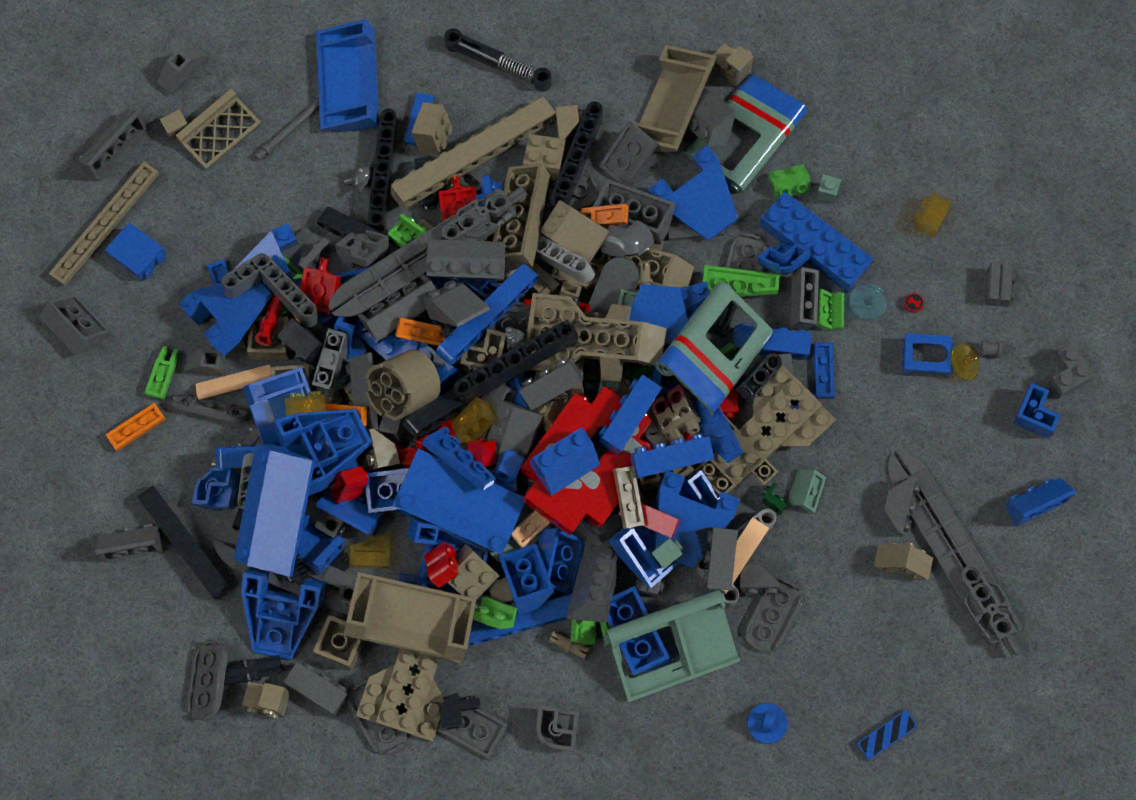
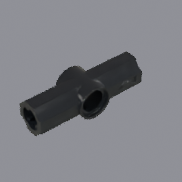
M277 655L260 660L249 659L242 661L239 665L226 667L224 686L241 682L248 683V681L253 682V680L259 681L262 677L283 673L280 656Z

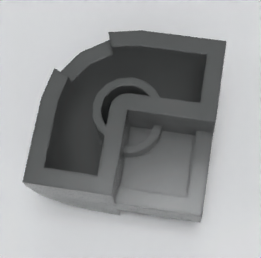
M638 220L632 225L629 223L618 226L610 225L607 228L610 232L602 243V253L615 257H625V255L635 253L639 256L654 245L653 235L649 228Z
M366 230L365 233L356 235L350 233L335 244L338 256L347 266L354 268L359 264L368 267L373 262L377 263L384 259L389 239L387 235Z
M539 705L536 724L539 740L545 746L552 749L574 752L579 712Z

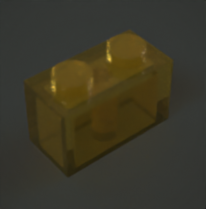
M932 191L930 197L926 196L921 205L924 209L922 212L918 211L913 220L916 223L914 229L934 238L953 201Z
M321 391L309 392V396H301V393H292L290 398H285L286 416L297 413L328 411L326 394H321Z
M476 397L451 423L456 437L468 443V441L477 440L496 421V417L491 404Z

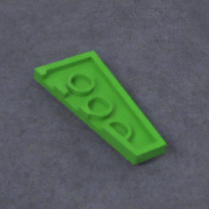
M705 265L703 282L707 281L710 292L718 282H726L740 297L778 294L780 274Z

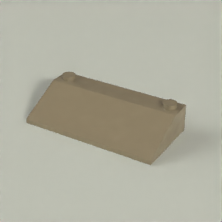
M665 45L659 59L663 69L640 123L632 122L658 143L653 152L678 150L716 60L715 55Z
M358 572L343 635L463 662L468 648L476 599Z

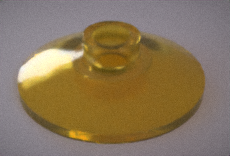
M966 343L957 344L951 352L953 370L959 378L965 381L973 380L978 375L980 368L977 353Z

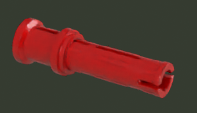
M274 294L267 315L260 323V331L255 336V340L265 346L271 345L273 341L272 335L277 330L276 321L283 304Z

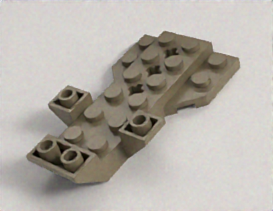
M664 241L662 244L654 242L653 246L639 256L636 253L625 255L626 258L631 259L636 264L637 268L639 264L643 263L645 270L644 263L650 264V276L653 280V285L688 287L695 269L694 266L677 255L663 252ZM601 244L589 263L595 272V276L591 281L587 283L580 282L556 268L553 269L551 277L561 283L566 280L580 285L584 289H589L597 284L604 265L616 257L602 253ZM601 254L602 257L596 258L595 255ZM638 285L635 289V292H638L640 289Z
M533 293L526 342L563 321H569L574 325L578 333V340L573 345L527 371L541 372L546 368L551 370L556 367L555 364L564 358L566 360L572 358L574 363L580 358L599 359L601 380L621 382L623 362L655 366L664 352L667 329L646 322L630 321L631 306L612 304L605 318L586 317L570 296ZM585 334L589 336L588 340L583 341L581 339L582 336L585 337Z
M781 365L754 398L753 417L738 430L726 417L744 453L730 463H727L715 452L713 454L714 460L703 462L696 470L703 471L713 489L719 495L721 492L730 493L751 473L765 485L778 473L767 458L779 447H809L836 419L796 377ZM792 401H794V402L798 401V402H799V404H798L799 409L796 410V409L794 408V409L792 410V409L790 408V407H791V402H792ZM778 414H784L785 422L781 423L780 421L779 423H777L776 416ZM764 427H766V429L768 427L771 428L770 436L762 435V429Z
M400 648L394 665L368 678L356 717L433 742L441 718V706L444 702V698L433 677L439 659L460 663V661ZM413 665H416L417 670H419V674L416 673L415 676H412L411 671H409V667H413ZM407 684L411 685L410 689L413 690L412 694L409 693L408 696L402 690V687H406ZM402 703L406 712H402V715H399L396 706H400Z

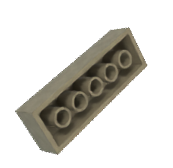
M543 163L508 168L503 192L507 196L519 187H523L527 196L513 204L516 216L507 222H503L494 233L493 242H505L504 271L516 270L522 264L533 268L551 179Z

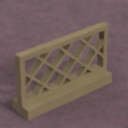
M230 89L176 134V139L207 170L257 128L261 121L236 96V93ZM237 103L241 107V114L230 113L231 107ZM220 116L228 117L227 125H217V119ZM230 117H241L240 126H230ZM243 118H251L255 123L250 127L243 126ZM214 128L213 137H203V130ZM216 128L227 129V138L216 137ZM229 129L240 130V136L229 138ZM192 140H200V149L191 148L188 143ZM202 141H213V150L202 149ZM216 141H226V148L215 150ZM202 153H212V159L207 164L201 159Z

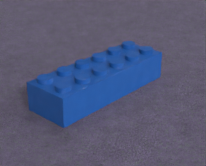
M785 191L761 217L759 226L779 242L790 246L797 243L809 249L811 255L807 263L816 270H819L820 273L847 293L870 268L874 259Z
M360 319L354 325L355 333L386 360L407 350H417L425 354L432 361L439 374L440 393L438 397L443 395L462 373L454 365H449L435 353L436 350L428 343L396 337V330L389 333L390 335L386 339L376 341Z

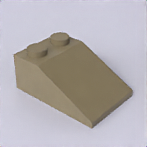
M561 200L558 201L540 230L542 234L562 247L585 258L588 263L591 262L610 232Z

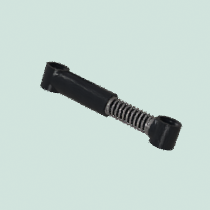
M450 28L444 34L445 45L450 52H459L492 68H502V70L522 77V79L525 78L538 91H547L552 85L551 72L547 68L533 69V67L524 66V64L516 62V60H510V57H504V52L467 37L456 28Z

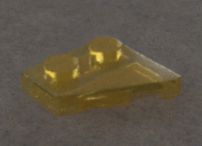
M391 530L376 538L371 537L363 543L359 542L352 545L350 549V567L389 569Z

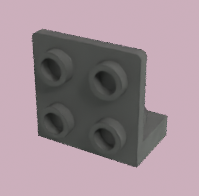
M304 227L295 236L298 245L281 253L303 273L304 267L315 269L320 264V258H326L332 251V248L327 239L323 238L320 240Z

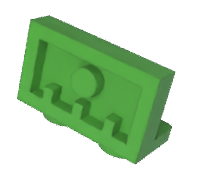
M483 597L481 606L474 609L473 620L500 630L511 628L514 626L517 608L488 597Z

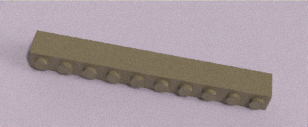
M544 97L538 100L534 99L528 106L517 109L509 117H503L497 124L486 127L480 134L472 135L468 141L457 144L454 149L449 152H443L437 159L430 160L418 170L415 169L409 172L406 177L395 180L391 185V195L404 211L450 184L453 176L455 180L456 176L460 178L528 138L529 134H535L555 121L556 112Z

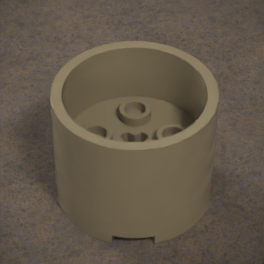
M407 350L376 364L368 370L365 376L368 386L366 395L369 403L380 416L385 415L391 418L392 421L402 419L438 398L440 393V378L436 367L425 354L417 350Z

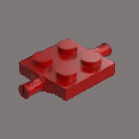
M454 176L451 178L453 188L438 191L443 221L456 214L460 208L476 200V187L460 186L459 176H456L457 183H455Z
M320 258L319 269L304 267L300 290L315 304L317 316L318 312L329 314L334 312L335 309L330 311L329 303L333 294L339 288L341 276L331 274L326 270L329 260L326 258Z

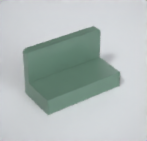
M797 469L786 504L789 506H800L809 513H815L826 477L814 469Z

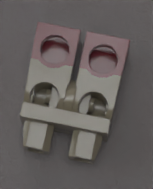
M682 385L673 388L666 393V396L659 397L651 404V408L663 433L671 440L684 438L682 433L686 431L690 435H695L700 431L698 423L701 420L691 402L689 391Z

